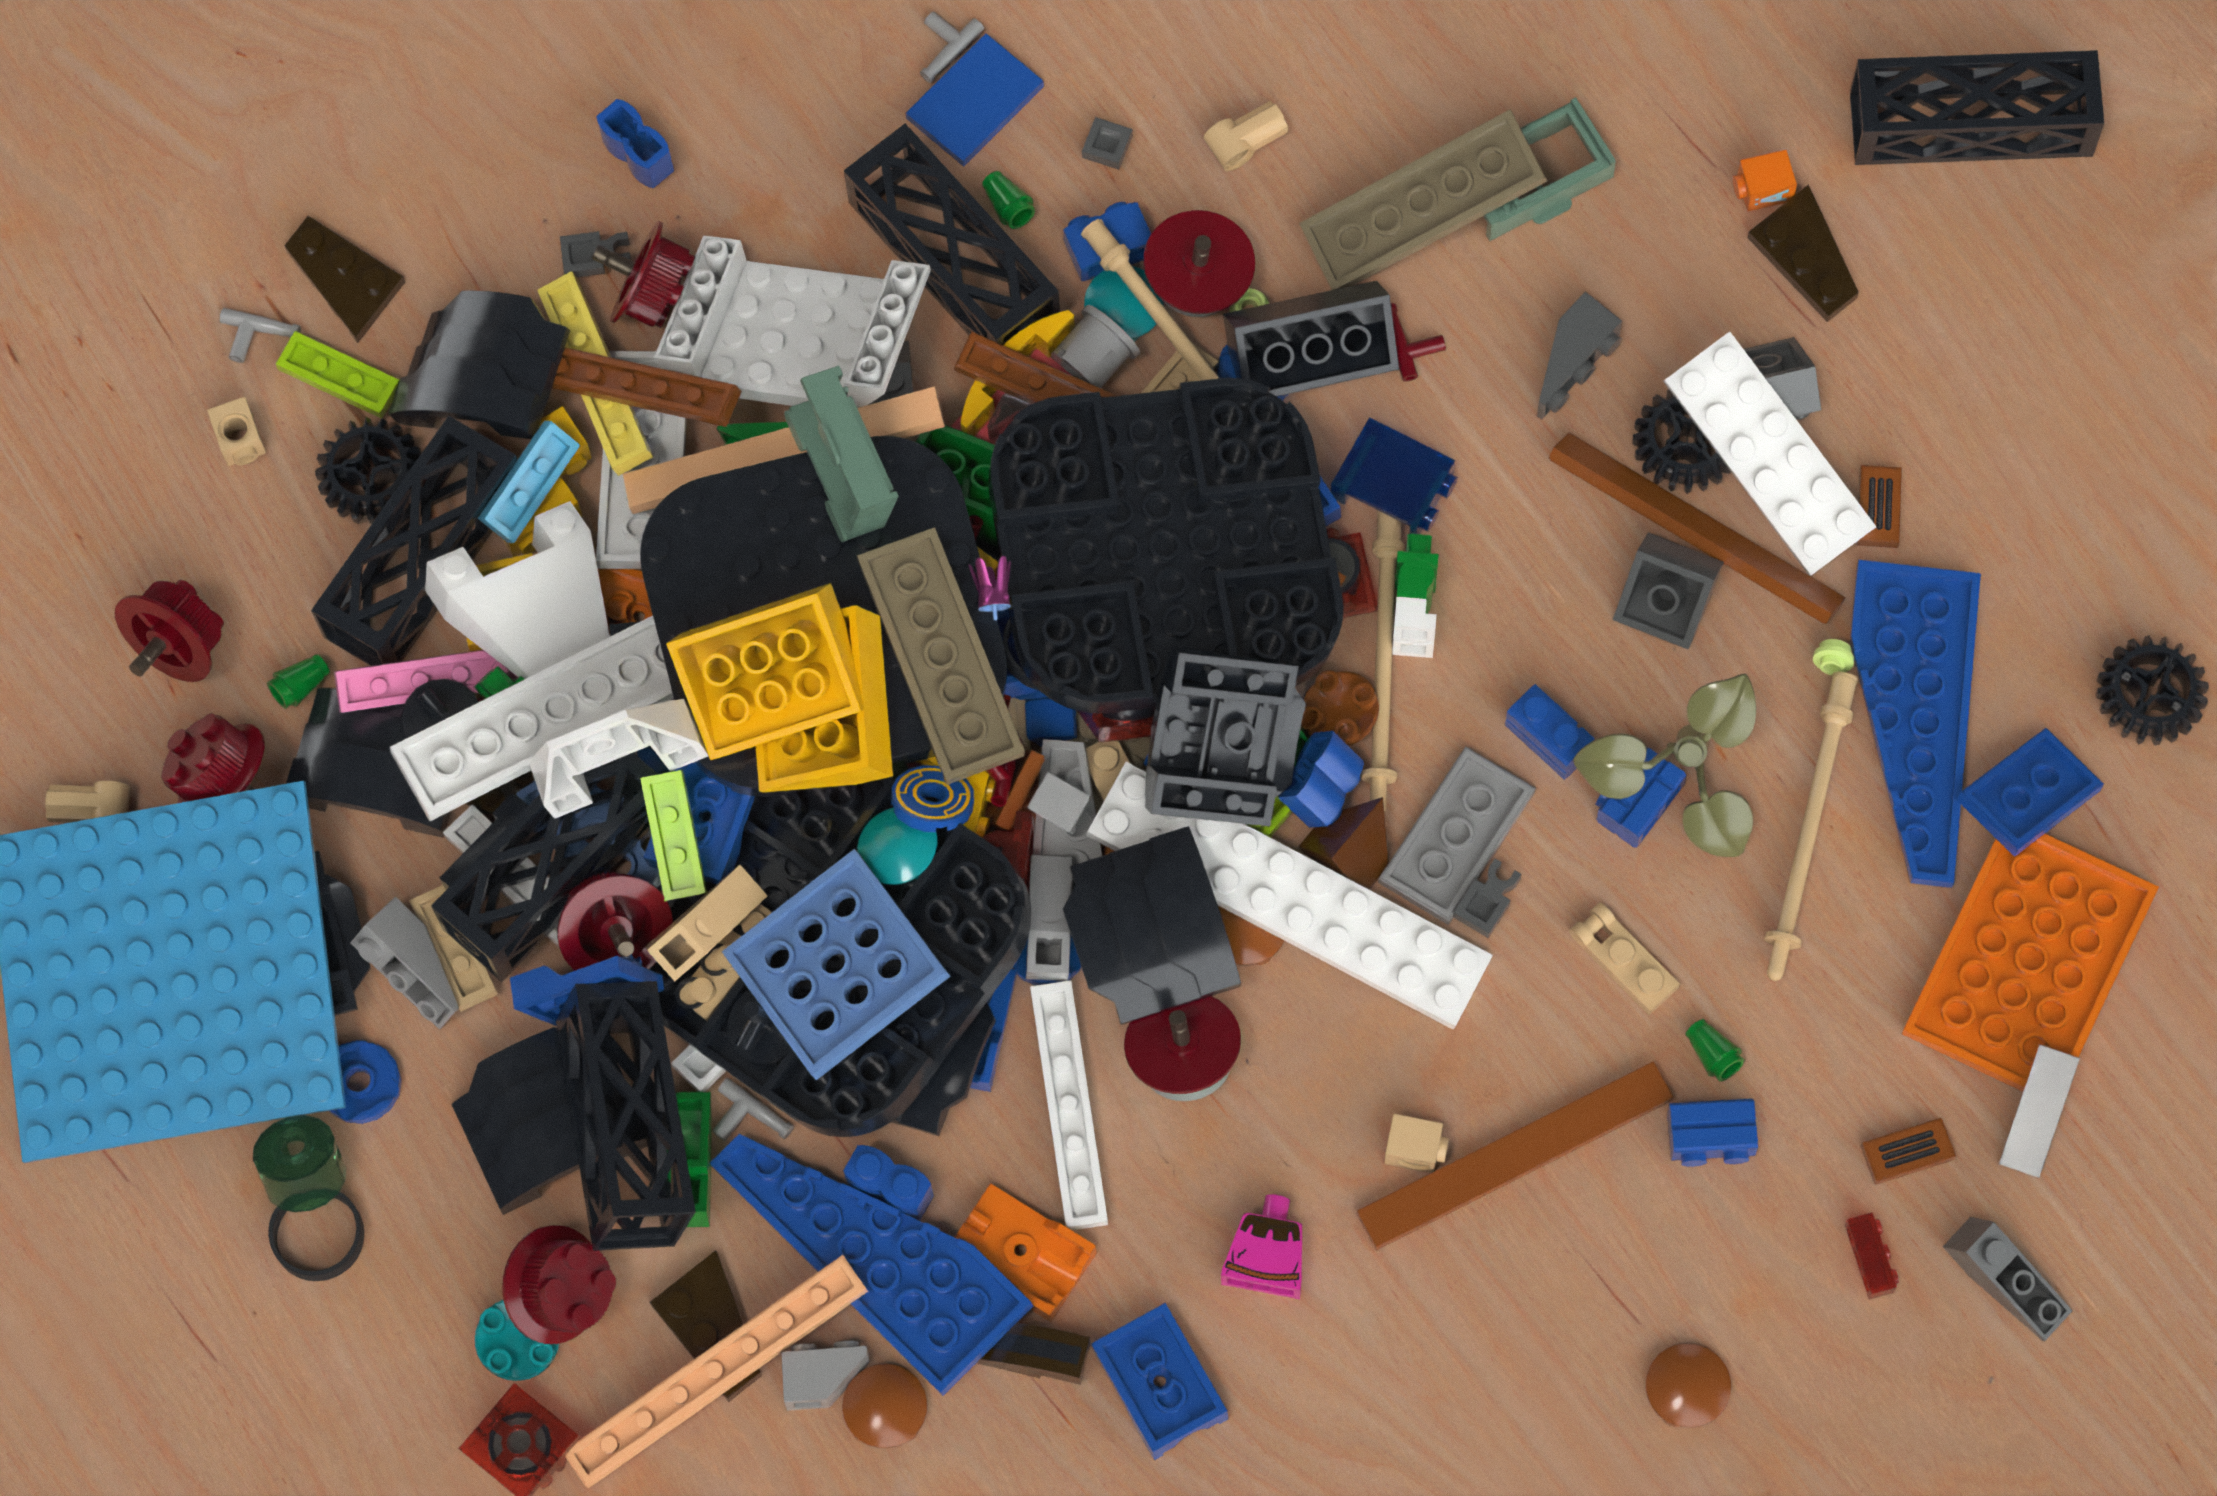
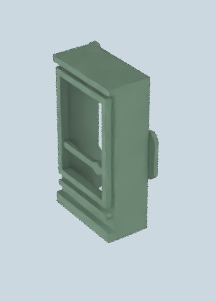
M1576 97L1571 99L1570 103L1521 129L1529 145L1572 125L1594 162L1544 188L1541 184L1534 188L1537 190L1536 192L1521 200L1517 197L1484 215L1487 221L1486 236L1489 241L1530 220H1533L1536 224H1543L1563 214L1571 208L1572 198L1614 177L1616 160Z
M838 365L801 378V385L809 401L789 407V410H786L784 415L801 452L806 450L829 499L825 501L827 513L840 541L844 542L884 528L899 496L896 491L893 492L894 488L852 396L847 397L848 387H842L840 383L843 373Z

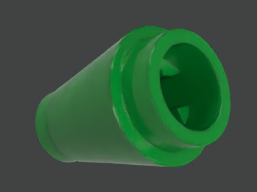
M994 171L985 177L982 187L985 189L1000 222L1003 225H1008L1011 229H1018L1026 225L1035 214L1033 199L1000 171Z
M315 654L312 657L274 672L273 678L267 682V686L281 707L284 709L291 705L297 707L324 677L330 674V670L325 661L318 654Z
M1705 1019L1698 1020L1686 1031L1685 1036L1690 1040L1709 1077L1715 1076L1719 1082H1722L1736 1074L1743 1066L1745 1060L1740 1055L1741 1049L1708 1024Z

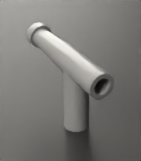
M931 12L926 17L924 24L948 44L927 68H923L920 71L923 79L928 83H932L935 80V76L949 65L984 30L983 25L973 18L959 32L936 12Z
M223 308L220 314V323L238 327L229 354V359L238 363L244 362L254 331L290 338L294 331L299 333L301 331V326L297 324L290 325L229 308Z
M726 1078L721 1083L718 1091L734 1102V1104L712 1130L716 1136L726 1141L747 1113L778 1132L779 1136L783 1139L790 1135L794 1125L789 1122L786 1123L765 1104L729 1078Z

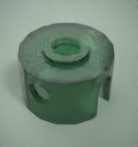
M301 1115L282 1119L273 1123L262 1132L254 1145L253 1162L270 1202L281 1210L296 1213L317 1209L326 1205L338 1195L345 1183L346 1166L338 1149L337 1142L330 1126L319 1118ZM293 1141L303 1142L305 1144L303 1150L296 1155H291L287 1144Z

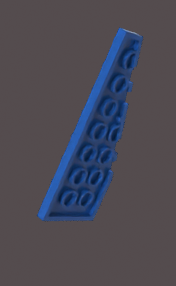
M1858 560L1850 645L1910 883L1952 888L1955 878L1961 804L1957 801V798L1963 786L1981 573Z
M741 1134L736 1136L710 1162L712 1168L817 1272L841 1255L846 1258L868 1290L867 1293L850 1305L942 1396L1033 1307L1032 1302L974 1245L960 1238H954L926 1222L923 1223L902 1213L899 1209L855 1188L830 1179L813 1168H807L788 1159L783 1154Z

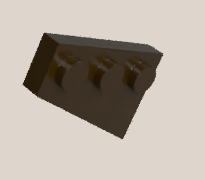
M1809 184L1749 231L1748 239L1826 322L1857 299L1859 292Z
M310 216L306 217L284 245L287 253L311 284L316 287L357 343H359L405 283L402 275Z
M716 1250L649 1302L693 1359L743 1325ZM757 1369L722 1395L730 1402L762 1376L760 1369Z

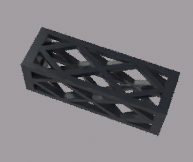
M2098 50L1857 59L1850 89L1855 165L2093 157L2104 126ZM2029 69L2042 75L2024 81L2014 80V78ZM1925 73L1938 79L1920 85L1910 83ZM2066 94L2054 102L2041 96ZM1961 98V99H1959L1958 101H1956L1955 103H1953V104H1951V105H1948V104H1946V103H1944V102L1938 100V99ZM2022 99L2042 110L2033 113L2014 102ZM1979 100L1989 104V106L1973 116L1962 112ZM1919 103L1937 112V114L1929 117L1911 108V106ZM2072 104L2073 111L2067 109L2066 107ZM1877 105L1885 108L1886 110L1878 114ZM2000 111L2014 116L2009 118H1990ZM1897 115H1900L1910 120L1900 122H1887ZM2034 131L2041 133L2026 143L2015 138V136ZM1929 135L1937 137L1923 147L1910 141Z
M906 123L844 170L849 204L901 261L930 265L931 271L925 288L968 335L972 331L1004 345L1009 339L1029 325L1060 312L1058 289ZM903 150L904 159L894 157ZM879 167H882L883 176L869 185L865 178ZM910 174H913L932 195L897 184ZM885 194H886L887 204H886V202L881 198V197H882L883 195H885ZM895 197L942 210L944 224L898 211ZM953 218L964 230L954 227ZM907 226L946 237L949 253L925 246ZM957 241L980 247L997 267L959 256ZM941 263L951 265L952 275ZM961 269L1007 282L1010 297L964 284ZM1020 292L1025 296L1023 300H1021ZM974 299L1010 310L997 320L992 319Z
M448 415L312 608L311 612L323 637L370 666L403 661L438 611L425 591L427 562L461 547H464L472 560L475 558L493 532L478 517L516 463V455ZM459 463L468 468L467 477L441 489ZM427 479L422 488V480ZM467 490L466 504L432 519L433 505ZM457 521L442 544L430 550L431 533ZM419 538H421V539H420V555H419ZM409 544L408 561L382 572L400 547ZM367 563V566L363 572V565ZM407 574L406 589L373 604L374 589ZM398 606L381 630L375 631L371 628L373 617ZM417 606V613L413 614Z
M635 753L628 754L584 772L583 775L589 792L602 779L612 776L616 777L614 788L591 795L592 804L558 818H554L544 807L539 794L431 905L443 931L499 981L503 982L558 925L570 891L580 885V882H584V879L587 880L588 877L597 876L598 873L609 872L650 830L640 778L657 775L658 773ZM622 798H624L622 810L619 812ZM610 802L606 822L571 831L575 812ZM562 822L560 834L557 835L558 826ZM595 837L579 854L565 858L569 844ZM556 848L554 860L550 862L553 849ZM541 853L538 866L512 873L528 856ZM493 866H496V867L494 868V870L492 871V873L490 874L491 868H492ZM550 874L548 886L544 890L547 875ZM535 879L530 900L497 909L501 888ZM488 898L485 913H481L483 902ZM519 915L505 931L491 934L493 922Z
M657 981L575 984L556 1019L592 1249L593 1251L675 1247L696 1211ZM629 1033L633 1061L610 1034ZM601 1044L633 1081L632 1086L600 1050ZM579 1048H580L581 1053H582V1055H583V1058H582L581 1062H580ZM653 1069H654V1083H653V1080H652V1078H651V1076H650L651 1073H652V1071H653ZM600 1070L625 1098L616 1120L605 1106ZM634 1110L644 1122L650 1161L625 1132ZM618 1144L650 1181L648 1187L616 1150ZM596 1150H597L598 1155H599L597 1161H596ZM670 1169H671V1183H670L669 1178H668V1174H669ZM616 1170L640 1199L621 1200ZM659 1216L661 1227L639 1228L644 1217ZM617 1222L622 1229L612 1228L614 1224Z

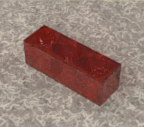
M1873 1212L1847 1219L1845 1229L1868 1299L1894 1293L1897 1288L1896 1284H1899V1278L1895 1268L1891 1269L1888 1259H1891L1888 1245L1882 1243L1880 1234H1883L1879 1219L1874 1218Z

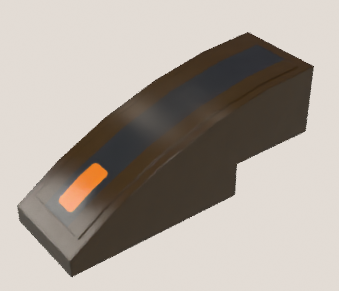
M1017 1322L977 1363L1036 1378L1046 1376L1081 1385L1091 1341L1088 1336Z

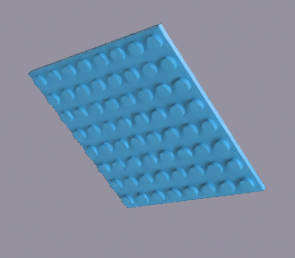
M305 781L0 835V968L23 1163L346 1108Z

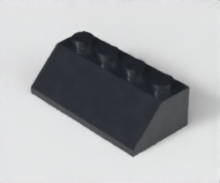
M1377 280L1223 314L1228 352L1236 378L1251 380L1270 387L1269 392L1275 396L1399 370L1390 295Z

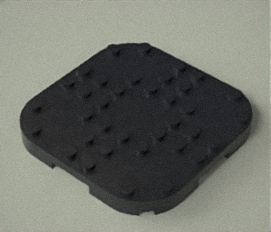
M1218 378L1182 382L1176 390L1101 398L1100 392L1052 397L1029 405L1014 416L1013 421L999 435L995 443L988 473V489L1000 558L1006 556L1007 563L1011 561L1007 591L1011 605L1009 615L1017 657L1025 674L1039 691L1060 705L1086 713L1100 714L1155 708L1165 667L1173 647L1213 651L1215 654L1256 658L1263 661L1297 664L1299 668L1295 687L1310 679L1320 670L1329 658L1339 636L1343 621L1344 605L1336 559L1331 556L1319 493L1321 480L1314 443L1308 425L1290 401L1286 404L1269 392L1270 387L1258 382L1241 378Z
M894 436L870 437L894 488L893 492L896 491L899 497L884 528L844 542L840 541L827 513L825 501L829 499L807 452L698 478L683 484L667 495L653 511L645 526L640 547V563L673 699H684L690 707L666 643L680 633L829 583L833 587L840 609L856 605L879 615L857 561V555L934 527L1004 699L1007 683L1005 648L998 622L993 618V612L978 610L979 594L968 565L970 564L973 567L978 579L975 562L980 556L961 487L949 466L937 454L917 442ZM880 619L892 763L904 760V764L935 757ZM756 746L711 761L709 756L695 761L697 766L710 779L713 778L731 788V791L740 794L768 797L799 791L788 790L765 793L759 791Z
M889 777L857 785L803 789L768 797L755 796L743 829L740 853L734 869L740 864L767 895L760 904L771 912L775 911L853 849L857 851L860 835L868 822L879 813L894 808L891 804V791L895 779ZM961 823L955 829L947 831V827L936 828L938 843L935 856L919 878L898 885H882L949 973L950 977L817 1080L809 1073L792 1048L780 1062L763 1065L748 1061L734 1049L728 1037V1018L734 1003L745 991L749 990L741 978L738 979L708 1021L693 1010L700 1007L703 1003L697 1002L687 1005L681 1001V989L685 984L697 979V977L692 976L700 965L703 971L710 976H720L727 972L725 969L711 971L705 965V959L712 950L720 948L723 944L718 943L676 981L668 975L658 962L649 969L661 974L663 978L664 991L659 992L664 1026L675 1036L806 1128L834 1137H853L871 1133L891 1123L911 1105L1015 965L1026 945L1031 926V903L1026 885L1018 871L999 849ZM705 881L708 892L715 884ZM706 893L668 900L673 922ZM847 898L841 901L837 907V916L845 917L850 915L856 906L855 899ZM739 924L732 929V931L740 936L745 934ZM813 924L809 926L804 932V942L810 943L819 939L822 934V925ZM868 929L864 931L859 939L860 946H872L878 939V930ZM779 950L775 952L771 957V968L784 966L789 959V951ZM840 954L832 956L826 964V971L828 973L840 971L845 964V956ZM893 959L888 961L882 969V976L884 978L896 976L901 970V960ZM804 980L797 983L793 991L801 998H805L811 991V981ZM859 985L853 988L849 994V1003L859 1004L864 1001L868 994L867 986ZM832 1011L821 1013L815 1022L816 1029L825 1030L829 1028L834 1021V1013Z

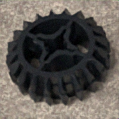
M1669 389L1667 390V400L1656 394L1652 400L1653 407L1643 406L1641 410L1643 418L1636 419L1634 429L1637 433L1633 434L1632 444L1639 447L1635 450L1636 460L1645 461L1642 466L1644 474L1656 471L1653 480L1657 485L1664 479L1669 480L1668 489L1670 491L1675 490L1677 483L1684 484L1683 489L1686 494L1691 492L1692 485L1695 483L1703 492L1707 490L1708 479L1718 485L1722 482V472L1726 474L1731 473L1729 468L1717 452L1712 457L1708 454V446L1704 442L1707 439L1692 419L1683 416L1688 414ZM1664 422L1668 427L1667 433L1670 438L1666 440L1665 446L1660 449L1656 443L1654 433ZM1681 436H1686V443L1680 440ZM1688 437L1695 439L1694 442L1688 443ZM1686 460L1689 461L1691 464H1683L1676 461Z
M366 417L363 427L357 428L356 423L350 420L348 424L349 432L344 434L342 430L336 429L334 434L337 441H324L323 445L328 453L318 454L317 461L322 467L317 468L315 471L317 480L322 481L319 483L318 489L321 495L327 496L325 501L328 507L331 509L337 507V512L342 518L351 513L353 522L357 524L361 522L364 515H367L370 524L374 522L377 515H379L422 454L419 447L413 446L415 444L413 436L409 433L403 435L400 425L396 424L389 429L387 420L382 418L377 426L373 427L371 419ZM376 447L389 449L401 459L392 460L390 456H380L377 454ZM360 450L357 456H355L352 459H348L352 454ZM371 459H372V462H373V464H374V468H372V471H371L372 474H370V483H369V482H368V479H367V477H366V475L369 473V468H371ZM349 482L350 486H361L365 496L347 491L340 483ZM394 482L389 488L381 492L386 484Z
M2148 635L2144 637L2142 647L2134 638L2128 641L2126 645L2127 650L2120 646L2116 647L2113 651L2114 659H2105L2102 665L2105 671L2100 672L2097 677V683L2102 687L2097 689L2096 698L2105 701L2100 707L2101 714L2113 713L2108 724L2110 727L2122 724L2124 726L2121 732L2122 738L2128 737L2131 731L2137 733L2136 741L2138 745L2144 742L2146 736H2151V740L2156 746L2160 745L2163 735L2171 743L2177 740L2178 731L2187 735L2192 729L2191 723H2199L2202 713L2200 709H2205L2208 703V699L2203 694L2208 691L2209 684L2199 680L2205 673L2204 667L2192 668L2191 666L2196 660L2195 653L2183 657L2181 655L2183 650L2182 643L2177 644L2174 650L2167 647V637L2161 638L2158 645H2154L2152 638ZM2144 664L2159 666L2152 671H2146L2139 667L2133 669L2135 666ZM2171 673L2180 682L2184 698L2179 696V691L2171 685L2169 681ZM2161 679L2156 694L2150 695L2148 700L2144 702L2149 686H2154L2157 680ZM2120 682L2127 686L2125 690L2130 692L2135 698L2136 705L2134 708L2125 700ZM2152 710H2158L2165 714H2168V712L2173 713L2163 717L2146 715Z

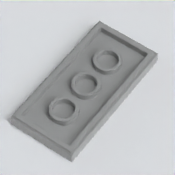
M1465 746L1379 877L1378 883L1449 925L1453 919L1455 909L1474 880L1480 878L1534 795L1536 788Z

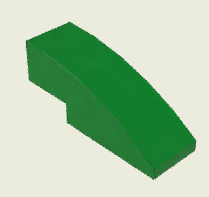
M675 1092L696 1211L687 1227H710L711 1092ZM670 1169L669 1174H668V1178H669L670 1183H671V1169Z

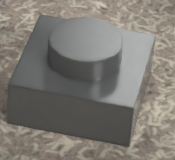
M1095 117L1082 149V158L1119 170L1133 137V130Z

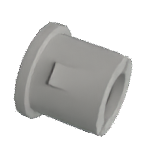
M1086 305L1081 311L1082 320L1055 348L1051 355L1072 376L1101 388L1128 357L1135 359L1140 354V350L1130 336L1112 319L1097 308Z

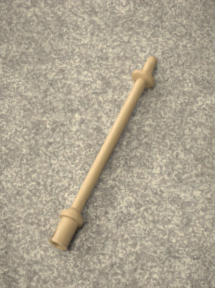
M1097 219L1087 225L1082 231L1081 236L1086 239L1100 257L1102 268L1105 271L1116 272L1200 380L1218 379L1219 377L1131 266L1129 263L1130 250L1127 246L1118 243L1104 225L1102 219Z
M1381 506L1377 508V539L1372 543V553L1380 559L1374 687L1378 695L1377 699L1379 698V714L1373 727L1371 768L1365 769L1361 773V780L1371 784L1370 801L1383 797L1384 813L1386 811L1387 784L1394 783L1397 779V772L1388 769L1395 569L1398 551H1404L1405 546L1401 541L1403 510L1397 506Z
M1847 672L1833 673L1827 704L1821 708L1820 717L1826 726L1777 931L1766 932L1764 938L1767 943L1773 945L1767 970L1768 977L1773 981H1778L1782 978L1789 950L1799 949L1802 943L1800 938L1793 935L1841 729L1852 722L1854 714L1850 709L1858 678Z

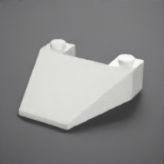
M571 501L535 516L532 545L538 552L537 554L484 577L464 547L427 562L425 591L445 621L516 676H522L524 679L610 637L591 530Z
M684 699L626 709L547 741L529 761L544 807L554 818H558L592 804L593 801L583 773L648 746L653 748L670 772L708 757L691 708Z

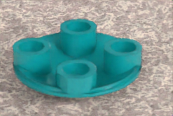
M1132 266L1164 307V302L1151 288L1145 271ZM1104 270L1089 284L1085 293L1084 307L1091 305L1103 312L1120 326L1134 342L1156 325V322L1116 272Z
M890 808L879 813L868 822L860 835L857 852L882 884H903L913 879H918L931 863L937 850V832H923L909 827L897 818L894 808Z
M503 1300L482 1312L475 1331V1348L480 1361L492 1374L506 1380L522 1381L541 1374L552 1363L559 1348V1344H543L524 1336L509 1318Z

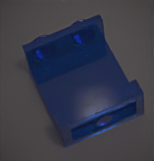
M1369 417L1333 479L1331 493L1336 501L1344 505L1349 497H1352L1410 526L1409 534H1420L1422 530L1429 532L1439 513V510L1435 509L1442 496L1445 498L1450 496L1457 483L1458 477L1454 475L1455 460Z

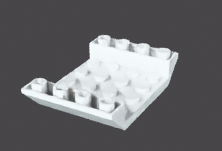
M703 235L694 263L686 277L683 291L673 309L654 360L655 363L666 370L737 385L742 391L739 399L789 406L809 401L801 385V378L839 365L843 373L840 383L842 387L847 386L849 390L847 397L852 396L857 408L866 406L885 394L929 277L930 265L891 260L885 279L747 261L741 240Z

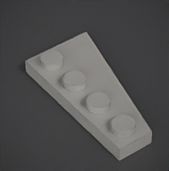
M1043 739L1042 755L1045 756V761L1040 769L1039 786L1047 772L1089 795L1090 801L1075 825L1078 829L1074 835L1036 814L1032 855L1072 857V866L1103 856L1101 843L1086 836L1096 817L1086 744L1084 742ZM1072 877L1071 892L1073 891V889H1074V887H1075L1073 877Z

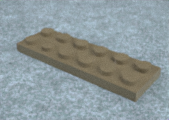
M1510 109L1299 224L1331 289L1335 290L1353 286L1540 186L1547 182V179L1517 119Z
M935 527L857 555V561L946 785L1025 756L1024 748Z

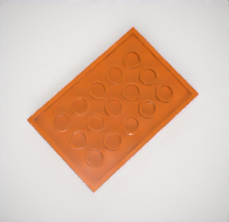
M2047 834L2041 836L2015 857L1995 839L1911 1012L1902 1035L2023 1092L2039 1044L2079 1057L2159 886Z

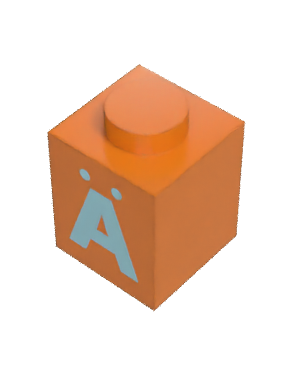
M1787 150L1740 160L1738 173L1736 176H1733V186L1736 197L1744 199L1747 212L1784 204L1795 195L1797 183Z

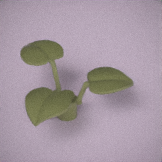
M1744 673L1729 679L1711 682L1696 690L1687 705V717L1690 725L1681 728L1677 734L1676 742L1668 743L1663 751L1649 761H1644L1647 752L1645 743L1633 735L1622 733L1598 738L1585 745L1574 756V765L1597 792L1608 798L1623 799L1636 794L1643 787L1645 782L1644 770L1652 769L1670 754H1674L1677 761L1682 765L1695 767L1699 795L1702 800L1693 802L1684 809L1683 827L1689 839L1703 851L1715 856L1737 857L1743 854L1753 827L1751 807L1741 795L1728 790L1718 791L1709 798L1703 762L1706 759L1711 738L1722 747L1732 748L1740 745L1750 736L1756 719V698L1747 674Z

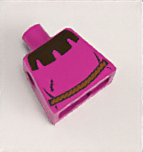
M1268 1194L1265 1196L1262 1215L1243 1214L1222 1268L1221 1285L1300 1300L1302 1283V1224L1287 1220L1290 1199Z

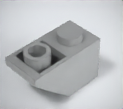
M839 1341L833 1344L834 1348L817 1349L815 1344H797L791 1347V1351L781 1352L784 1403L787 1411L830 1408L846 1390L851 1380L870 1363L867 1346H859L858 1341Z

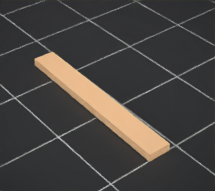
M935 386L857 408L870 437L894 436L907 438L945 427ZM788 427L624 473L623 478L629 508L632 514L654 509L672 491L692 480L807 451L801 452Z
M841 1255L564 1450L563 1454L585 1487L589 1489L860 1298L868 1290L846 1258Z

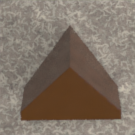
M1383 797L1343 809L1340 817L1333 824L1326 827H1314L1298 846V849L1317 863L1370 890L1389 864Z

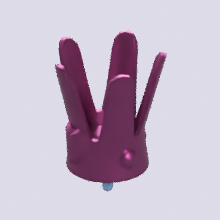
M1002 556L999 559L996 580L994 570L991 567H986L982 558H977L975 563L978 579L973 567L970 564L968 567L979 594L978 610L993 612V618L997 620V611L1006 610L1011 607L1007 591L1011 561L1007 563L1006 556Z

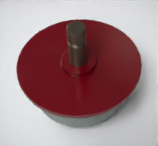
M1204 210L1181 212L1160 223L1147 241L1143 259L1145 275L1153 291L1169 308L1191 317L1210 316L1239 301L1252 283L1256 264L1254 249L1245 232L1229 218Z
M1212 996L1132 1021L1127 1027L1124 1039L1126 1060L1135 1076L1157 1094L1175 1101L1197 1100L1216 1091L1227 1079L1241 1048V1033L1236 1017L1224 1003Z

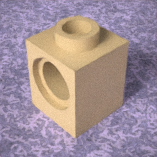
M246 397L207 409L220 450L228 466L249 464L255 461L258 456L266 453ZM237 430L247 431L244 437L239 440L229 439L231 434Z
M1393 1114L1384 1164L1433 1173L1436 1161L1445 1163L1449 1138L1441 1137L1443 1123Z

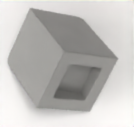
M1047 772L1027 808L1074 835L1078 829L1075 825L1090 801V797L1081 790Z

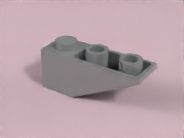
M1031 855L1029 884L1031 926L1027 939L1026 979L1067 981L1070 930L1063 913V907L1071 894L1072 874L1069 866H1072V857Z
M394 897L365 924L351 941V944L358 950L360 956L365 961L371 963L388 979L390 985L395 990L401 992L418 1008L420 1014L425 1019L431 1021L440 1030L459 1009L426 926L400 900Z

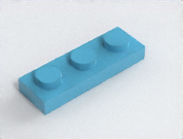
M544 421L478 519L507 543H515L580 447V444L552 421Z

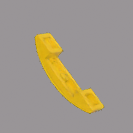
M1066 310L1042 318L1018 332L1003 346L1028 357L1038 349L1049 358L1055 348L1075 327L1074 314ZM974 381L962 412V432L975 436L993 418L995 408L994 400L991 396L997 389L979 381Z

